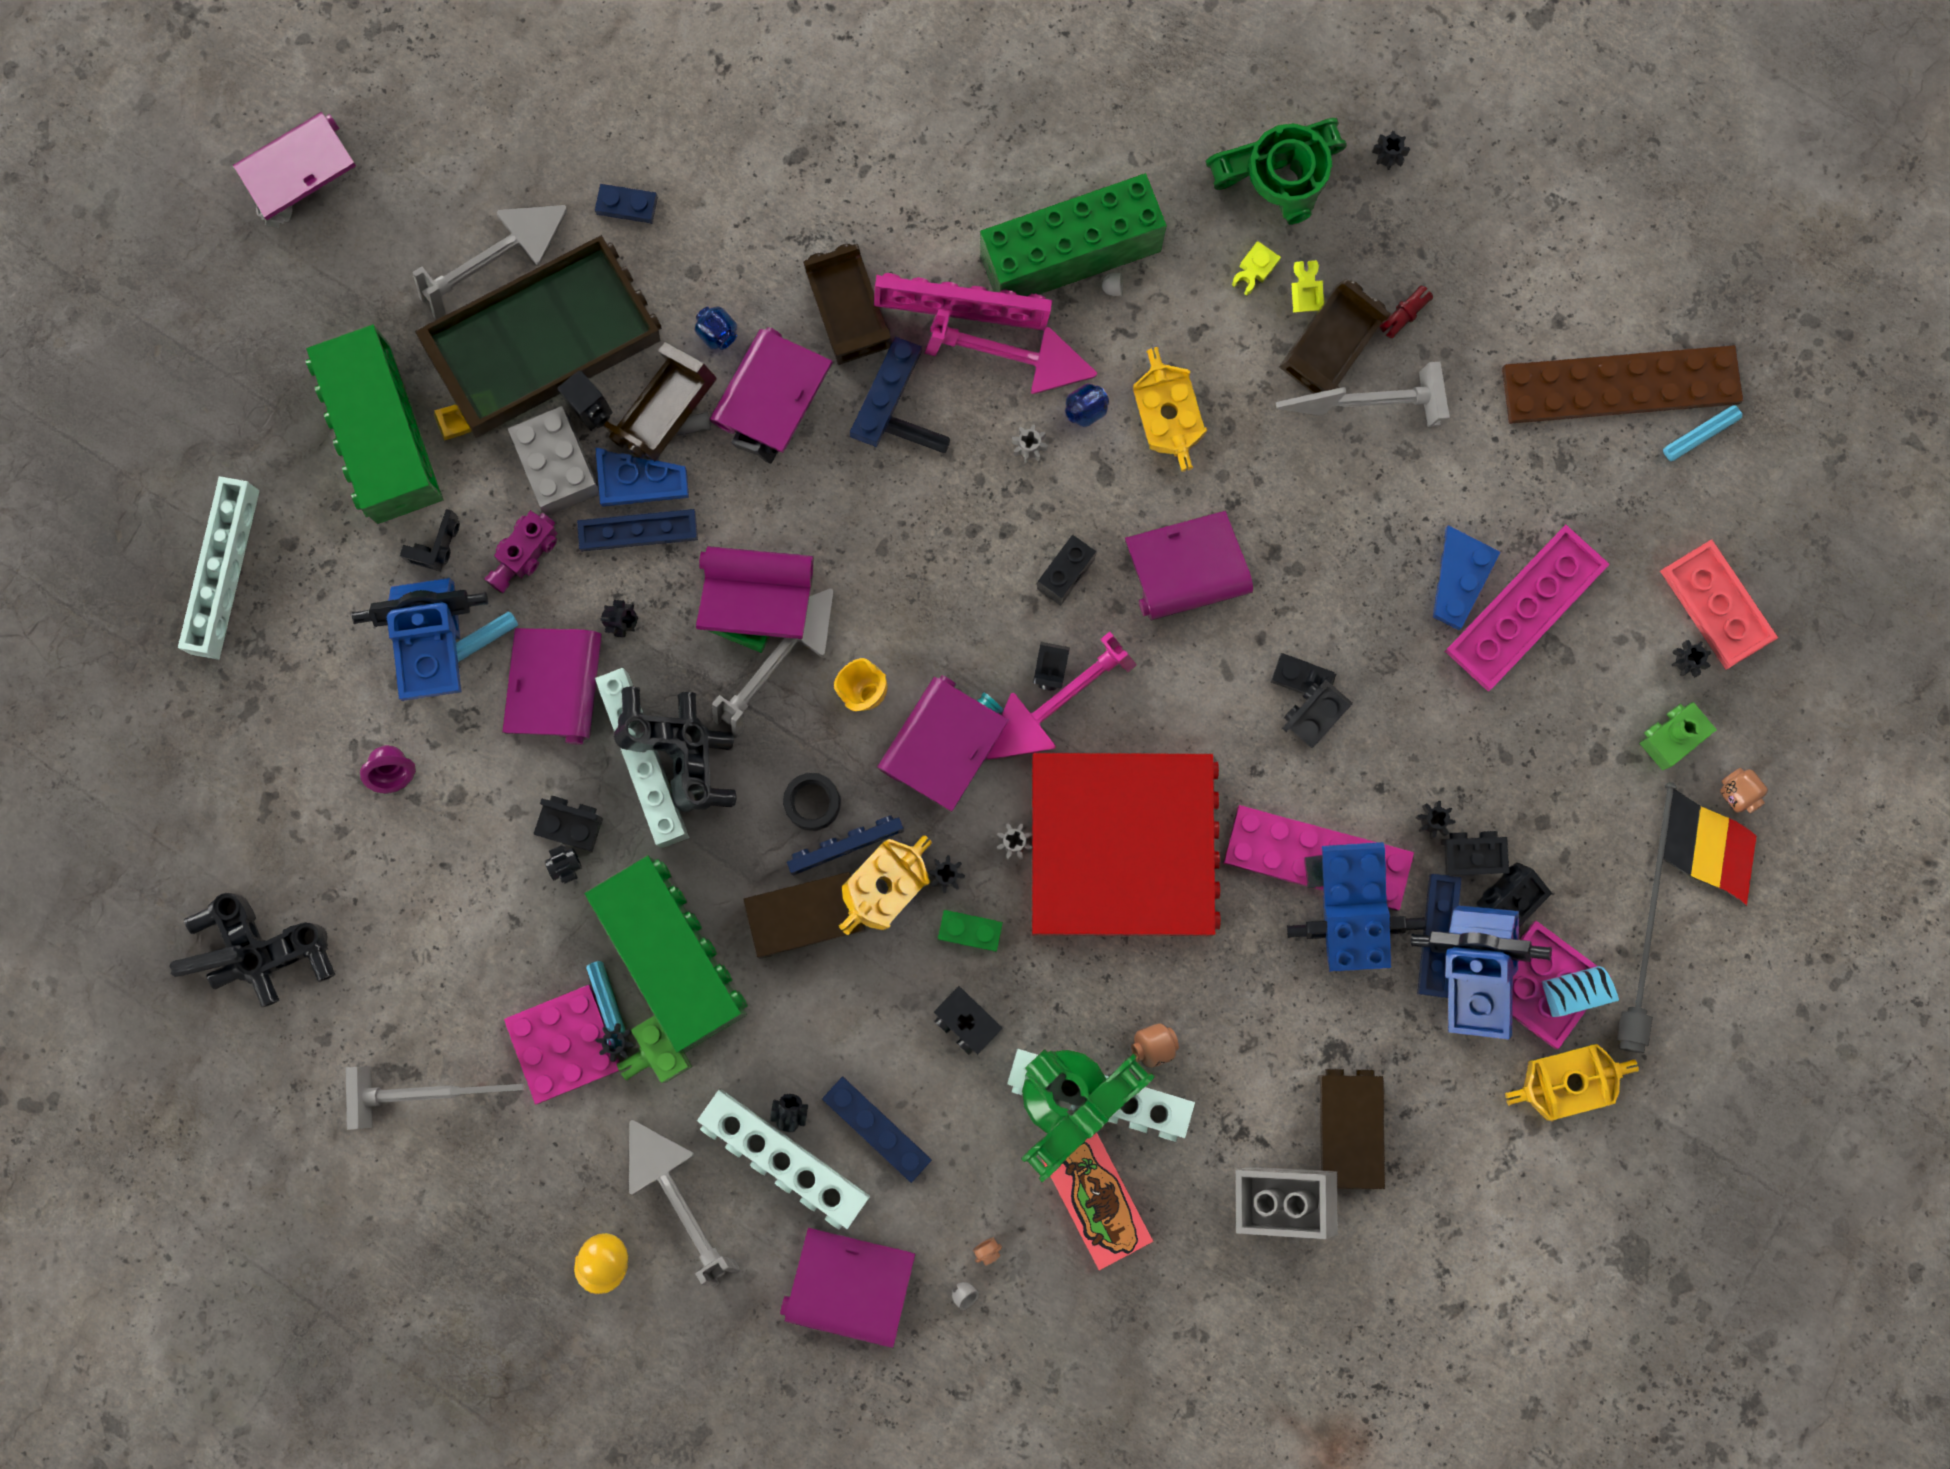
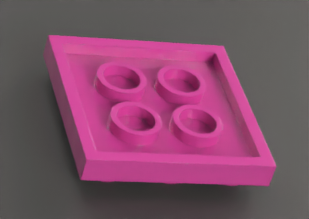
M1533 921L1520 940L1530 941L1532 946L1552 947L1551 960L1532 958L1531 962L1518 961V971L1513 976L1512 1017L1551 1047L1559 1049L1586 1010L1560 1017H1552L1542 981L1597 967V965L1542 924Z
M586 985L504 1019L535 1105L619 1071L617 1063L620 1062L618 1055L615 1062H611V1054L609 1053L599 1055L603 1047L602 1043L596 1042V1039L603 1038L605 1033L602 1028L606 1026L591 985Z

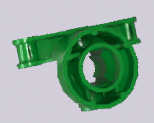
M1328 118L1308 126L1295 123L1277 125L1264 132L1256 142L1210 156L1206 159L1205 163L1212 171L1215 180L1213 183L1216 190L1226 189L1250 176V180L1258 194L1270 203L1279 205L1282 216L1289 225L1307 220L1312 215L1311 211L1314 209L1319 194L1328 182L1332 168L1331 156L1343 151L1347 147L1346 141L1341 138L1337 128L1339 125L1338 119ZM1290 164V170L1296 174L1298 180H1284L1276 175L1274 170L1281 169Z
M1044 1049L1024 1068L1027 1071L1022 1089L1024 1108L1032 1122L1045 1131L1047 1135L1021 1157V1160L1023 1162L1027 1161L1040 1175L1039 1180L1041 1182L1050 1177L1082 1143L1097 1133L1113 1114L1155 1078L1152 1073L1148 1074L1136 1061L1137 1056L1134 1053L1108 1078L1105 1077L1096 1062L1083 1053L1071 1050L1047 1052ZM1129 1069H1131L1136 1074L1139 1080H1137L1134 1077V1075L1129 1071ZM1061 1073L1066 1076V1080H1071L1078 1085L1081 1097L1084 1096L1086 1099L1070 1115L1067 1112V1108L1056 1104L1053 1099V1092H1048L1046 1089ZM1037 1155L1047 1164L1046 1167L1036 1157Z

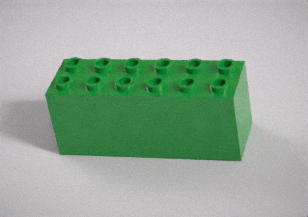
M1144 173L981 230L980 257L993 292L1010 290L1020 296L1040 295L1161 252L1167 225L1147 174Z
M372 324L306 348L309 359H306V365L310 374L316 376L318 385L315 386V391L320 402L326 405L328 412L324 413V418L328 427L331 430L334 429L336 439H333V444L338 455L344 458L346 465L342 466V470L347 482H352L355 492L351 493V497L357 510L361 509L366 518L370 517L375 523L380 524L444 501L391 346L375 325Z
M647 855L584 894L676 1053H686L747 1016L744 1009L748 1007V1004L741 992L733 991L729 982L733 981L725 965L717 964L714 956L718 953L711 941L705 937L702 938L699 930L702 929L699 920L694 913L687 912L683 906L687 903V900L679 887L676 888L675 885L670 884L668 879L672 875L666 864L659 859L655 860Z

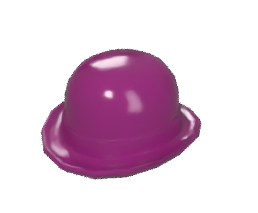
M390 745L380 746L369 754L367 762L362 765L360 779L365 787L374 792L384 794L397 792L406 787L413 779L416 772L415 763L411 759L406 758L404 753L397 747Z

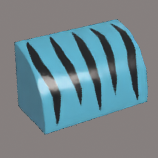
M1601 966L1542 981L1552 1017H1560L1619 1001L1609 974Z

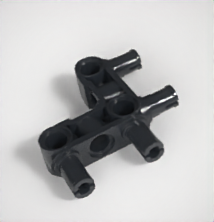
M635 686L624 687L621 690L622 714L619 715L618 727L614 731L616 744L622 749L645 753L647 750L666 751L670 755V758L673 759L674 779L671 780L672 799L678 810L691 812L694 809L706 810L710 806H735L737 795L734 789L711 788L708 749L730 750L734 743L733 733L710 731L702 725L700 719L697 718L696 693L682 692L677 695L679 718L643 715L640 707V688ZM628 728H631L635 732L636 738L631 736ZM685 733L691 737L692 742L687 740ZM687 791H690L694 795L695 800H692L688 796Z
M222 893L208 905L207 909L184 919L185 926L190 934H195L217 924L227 948L238 945L243 947L245 958L242 962L225 965L207 973V980L213 989H218L237 979L240 981L244 980L253 985L261 1007H267L280 1001L270 978L272 973L303 958L309 959L318 982L325 981L336 975L326 953V950H328V936L324 927L304 922L283 929L282 934L269 940H262L254 922L256 919L254 911L243 896ZM234 900L236 909L229 915L226 910L227 904ZM312 929L315 933V938L308 945L304 937L306 932ZM253 955H256L259 962L257 967L251 970L249 960Z

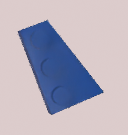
M596 448L599 498L602 507L689 498L687 469L685 466L657 460L654 462L653 460L636 458L629 454L608 452L606 449Z
M1448 525L1445 528V542L1440 562L1441 570L1439 582L1437 583L1433 618L1460 630L1501 552Z

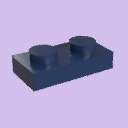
M600 184L595 212L596 215L653 224L658 196L656 192Z

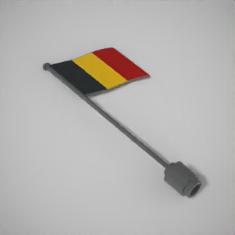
M1673 782L1667 783L1664 787L1667 789L1636 1004L1635 1007H1628V1012H1621L1617 1041L1620 1042L1619 1049L1634 1053H1645V1046H1649L1653 1017L1647 1015V1010L1641 1007L1663 860L1689 877L1728 893L1744 906H1747L1757 836L1737 821L1704 808L1677 791V786Z

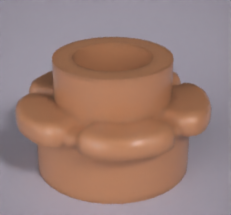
M994 1237L985 1240L973 1249L977 1257L975 1262L983 1261L984 1265H988L1001 1256L999 1251L1002 1249V1246L997 1244Z

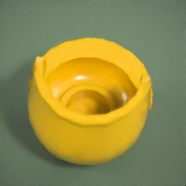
M865 658L855 659L848 663L838 673L834 681V689L837 695L845 703V706L852 711H866L879 706L887 694L888 685L885 677L886 674Z
M602 1233L592 1236L580 1248L578 1256L576 1255L574 1272L578 1283L586 1291L594 1294L608 1293L618 1287L626 1275L628 1268L627 1248L623 1241L613 1234Z

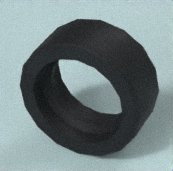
M805 773L797 776L788 784L784 792L783 806L786 815L796 826L804 830L818 831L827 828L836 820L840 812L841 798L837 787L828 777L820 773ZM810 784L823 787L830 798L827 812L817 819L802 817L796 811L794 805L797 792L802 787Z

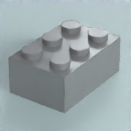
M562 406L508 428L539 506L547 516L599 495V487L571 420Z
M1246 1167L1235 1170L1237 1234L1328 1239L1338 1235L1337 1171Z

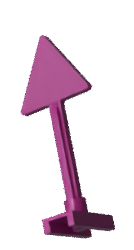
M938 309L929 332L932 335L924 353L936 357L941 344L953 347L958 345L1034 365L1036 369L1031 387L1032 394L1092 379L1097 375V372L1050 327L1045 328L1040 351L1036 353L959 332L958 329L948 327L950 312Z
M1108 632L1101 638L1107 651L1097 658L1098 661L1035 712L1030 713L1015 693H1011L1002 713V716L1009 721L986 759L992 760L1054 750L1056 745L1040 724L1105 671L1109 672L1119 664L1129 672L1137 664L1122 649L1123 647L1113 634Z

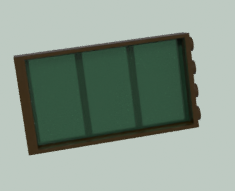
M602 235L415 331L421 345L475 438L559 395L560 392L557 388L578 370H581L589 379L661 341L659 330L662 327L654 313L649 315L645 308L648 304L640 289L634 290L631 285L633 278L626 266L620 267L616 260L619 258L617 250L612 242L607 244Z

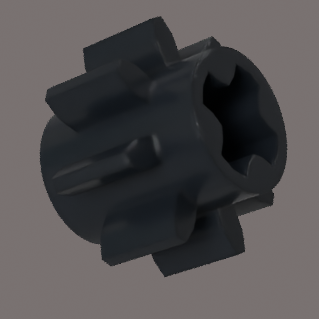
M1392 131L1386 137L1380 134L1377 140L1378 144L1374 145L1372 153L1378 154L1376 164L1381 163L1387 166V170H1390L1391 166L1395 164L1401 167L1405 161L1403 156H1407L1410 151L1409 147H1404L1406 137L1396 135L1395 131Z
M614 600L613 606L605 605L600 621L606 627L605 633H613L615 637H625L626 631L634 632L638 621V616L633 610L634 605L625 604L623 600Z
M1686 640L1682 643L1683 649L1676 648L1673 650L1672 653L1677 657L1672 666H1677L1681 670L1680 676L1691 672L1695 678L1701 675L1700 668L1706 670L1711 666L1706 662L1711 651H1706L1702 647V641L1692 645L1689 640ZM1688 656H1689V657H1693V656H1694L1695 661H1693V660H1692V661H1689V660H1688Z
M1441 801L1435 802L1434 808H1431L1427 803L1424 804L1422 808L1426 813L1416 816V819L1421 820L1422 823L1419 832L1424 830L1430 832V839L1435 838L1438 831L1443 836L1448 835L1449 831L1446 826L1456 823L1455 820L1450 819L1449 813L1452 811V808H1442ZM1438 814L1441 819L1437 824L1433 825L1430 820Z
M560 845L549 850L551 858L545 860V865L552 880L555 881L560 878L561 882L566 884L577 879L575 871L582 869V865L574 848L566 850L565 846Z
M947 855L946 862L943 863L934 859L937 866L936 870L928 871L929 875L936 877L931 886L936 887L940 884L943 886V894H946L947 887L950 886L959 890L956 883L957 879H965L964 874L957 872L962 863L957 862L953 865L950 863V855ZM945 867H949L951 873L955 874V877H950L948 882H943L942 876L938 875L939 872H944Z
M620 1023L615 1024L614 1031L603 1027L605 1035L603 1038L596 1039V1042L602 1043L603 1047L599 1055L611 1054V1062L617 1060V1054L628 1058L629 1055L626 1050L628 1047L636 1046V1043L629 1042L628 1036L631 1035L632 1031L626 1030L621 1032ZM616 1034H618L617 1038L622 1040V1046L616 1047L614 1051V1046L609 1045V1040L614 1039Z
M784 1094L780 1101L773 1100L770 1121L776 1122L779 1130L795 1132L799 1125H806L808 1104H802V1099L795 1094Z

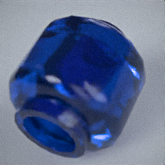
M719 306L713 308L705 307L696 315L697 322L694 330L708 348L724 350L736 340L737 323L724 308Z
M1087 383L1067 396L1065 414L1072 423L1088 427L1107 414L1109 405L1108 395L1100 386Z

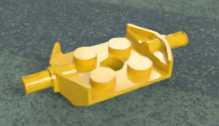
M1154 347L1153 351L1152 348L1146 351L1151 364L1150 370L1133 385V393L1149 448L1159 453L1174 454L1175 457H1178L1181 472H1185L1186 469L1189 471L1193 469L1189 449L1205 436L1207 427L1204 428L1189 377L1190 370L1164 365L1159 354V348ZM1165 406H1171L1175 408L1177 416L1173 419H1166L1162 416L1161 409Z
M922 835L914 846H908L891 839L884 841L842 885L843 900L849 909V916L839 925L841 930L845 929L843 933L849 935L860 923L880 930L889 928L894 918L922 887L930 883L922 859L923 852L932 844L931 840L926 841L928 839L927 836ZM877 879H883L887 883L888 890L886 894H882L877 890Z
M1591 1044L1590 1046L1545 1058L1530 1060L1524 1087L1520 1090L1506 1092L1505 1098L1518 1096L1506 1100L1508 1105L1523 1101L1529 1102L1545 1120L1552 1121L1615 1104L1619 1094L1620 1078H1623L1622 1075L1638 1072L1639 1067L1626 1068L1637 1065L1635 1059L1615 1063L1610 1055L1598 1044ZM1573 1073L1578 1074L1582 1079V1086L1578 1091H1572L1567 1085L1568 1077Z

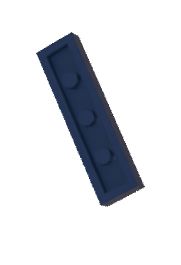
M895 336L850 430L851 438L874 447L878 446L922 353V346Z
M695 509L577 520L579 549L581 552L698 540Z
M892 815L877 820L875 822L876 826L865 830L864 826L849 831L847 833L848 838L840 841L832 838L820 843V849L809 853L808 849L796 852L791 855L793 860L787 862L789 870L794 876L902 833L904 828L900 818L893 819Z
M1429 874L1425 911L1426 930H1423V935H1430L1432 931L1449 933L1453 910L1459 906L1462 877ZM1422 947L1418 995L1448 998L1449 978H1445V953H1435L1430 948Z
M844 1076L822 1098L827 1105L910 1183L932 1161L922 1149Z

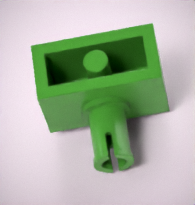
M1694 702L1684 707L1681 703L1666 714L1669 717L1662 725L1656 722L1644 732L1647 737L1639 744L1662 771L1675 765L1717 730Z
M655 1015L631 1029L640 1045V1051L617 1063L619 1071L632 1066L621 1073L626 1081L647 1067L653 1068L661 1083H667L693 1067L685 1053H676Z

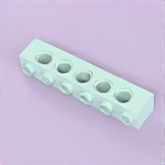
M220 476L218 478L178 644L179 649L190 655L220 660L259 495V490L248 481Z
M624 668L595 678L614 731L618 727L619 715L622 714L621 690L624 687L633 686L631 678ZM628 728L631 736L636 738L635 732L631 728ZM621 748L655 844L662 849L688 839L689 835L680 811L673 803L672 790L658 752L655 750H647L645 753L634 752Z
M1017 1049L1007 1085L1013 1086L1011 1092L1022 1095L1025 1074L1027 1073L1024 1068L1038 1056L1037 1054ZM1061 1073L1046 1089L1048 1092H1053V1099L1057 1105H1059L1060 1101L1071 1104L1070 1110L1075 1111L1086 1099L1084 1096L1081 1097L1080 1088L1073 1096H1066L1062 1092L1061 1086L1063 1081L1066 1080V1076ZM1145 1087L1137 1095L1133 1096L1137 1101V1108L1133 1113L1125 1114L1120 1108L1108 1121L1115 1124L1118 1123L1119 1118L1130 1121L1129 1128L1147 1133L1148 1127L1160 1131L1158 1137L1176 1142L1178 1136L1186 1137L1195 1102ZM1156 1105H1162L1166 1110V1118L1160 1123H1155L1150 1117V1111Z
M723 1090L717 1091L697 1120L703 1125L700 1128L703 1133L714 1140L717 1136L727 1142L725 1148L739 1158L742 1154L752 1160L750 1166L764 1176L767 1172L777 1178L775 1184L789 1194L794 1190L802 1196L800 1202L814 1212L819 1208L827 1214L825 1220L839 1230L842 1226L846 1229L850 1227L870 1198V1195ZM731 1116L737 1118L740 1122V1129L736 1134H730L725 1129V1122ZM755 1134L761 1135L765 1140V1147L761 1152H755L750 1147V1139ZM779 1152L786 1153L790 1158V1165L786 1170H780L775 1166L774 1158ZM808 1170L814 1174L815 1184L813 1187L806 1188L800 1184L799 1175L802 1171ZM833 1188L840 1193L839 1204L831 1206L825 1202L824 1193L827 1189Z

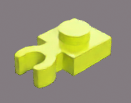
M1257 241L1240 263L1239 267L1244 271L1235 275L1232 286L1235 287L1239 281H1246L1248 286L1244 294L1246 296L1253 291L1255 279L1263 283L1279 263L1281 257Z
M1317 260L1308 261L1307 272L1304 270L1303 261L1294 263V273L1299 278V282L1291 283L1293 313L1318 311L1324 303L1323 280L1315 281V275L1319 269Z

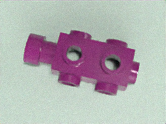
M531 510L526 516H521L515 523V530L508 539L504 538L496 547L494 557L500 565L495 571L491 570L484 580L503 594L510 586L508 582L514 575L521 579L525 574L528 576L532 575L539 566L537 559L544 551L549 553L557 543V538L555 537L558 533L553 527L556 523L544 513L538 516ZM535 526L538 527L534 534H529ZM516 549H519L518 555L515 557H511Z

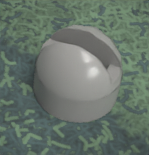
M1121 272L1110 273L1104 277L1102 289L1106 294L1122 296L1123 276Z
M961 1282L957 1284V1290H952V1299L960 1310H966L976 1302L979 1292L968 1282Z

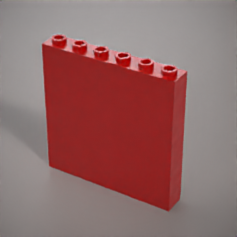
M1032 754V936H1214L1215 929L1220 930V911H1215V899H1220V882L1215 881V869L1220 867L1219 851H1214V839H1219L1220 831L1219 821H1214V809H1219V792L1214 791V780H1218L1219 764L1218 762H1213V754Z

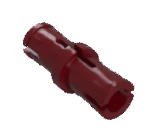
M1420 285L1405 302L1401 301L1396 306V311L1380 325L1383 333L1393 325V328L1386 334L1387 337L1393 339L1408 322H1413L1417 318V313L1433 299L1430 291L1420 299V296L1427 290L1425 286Z

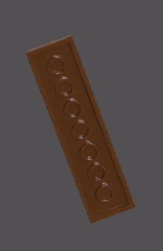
M1735 345L1505 364L1502 367L1509 424L1739 405L1743 402Z

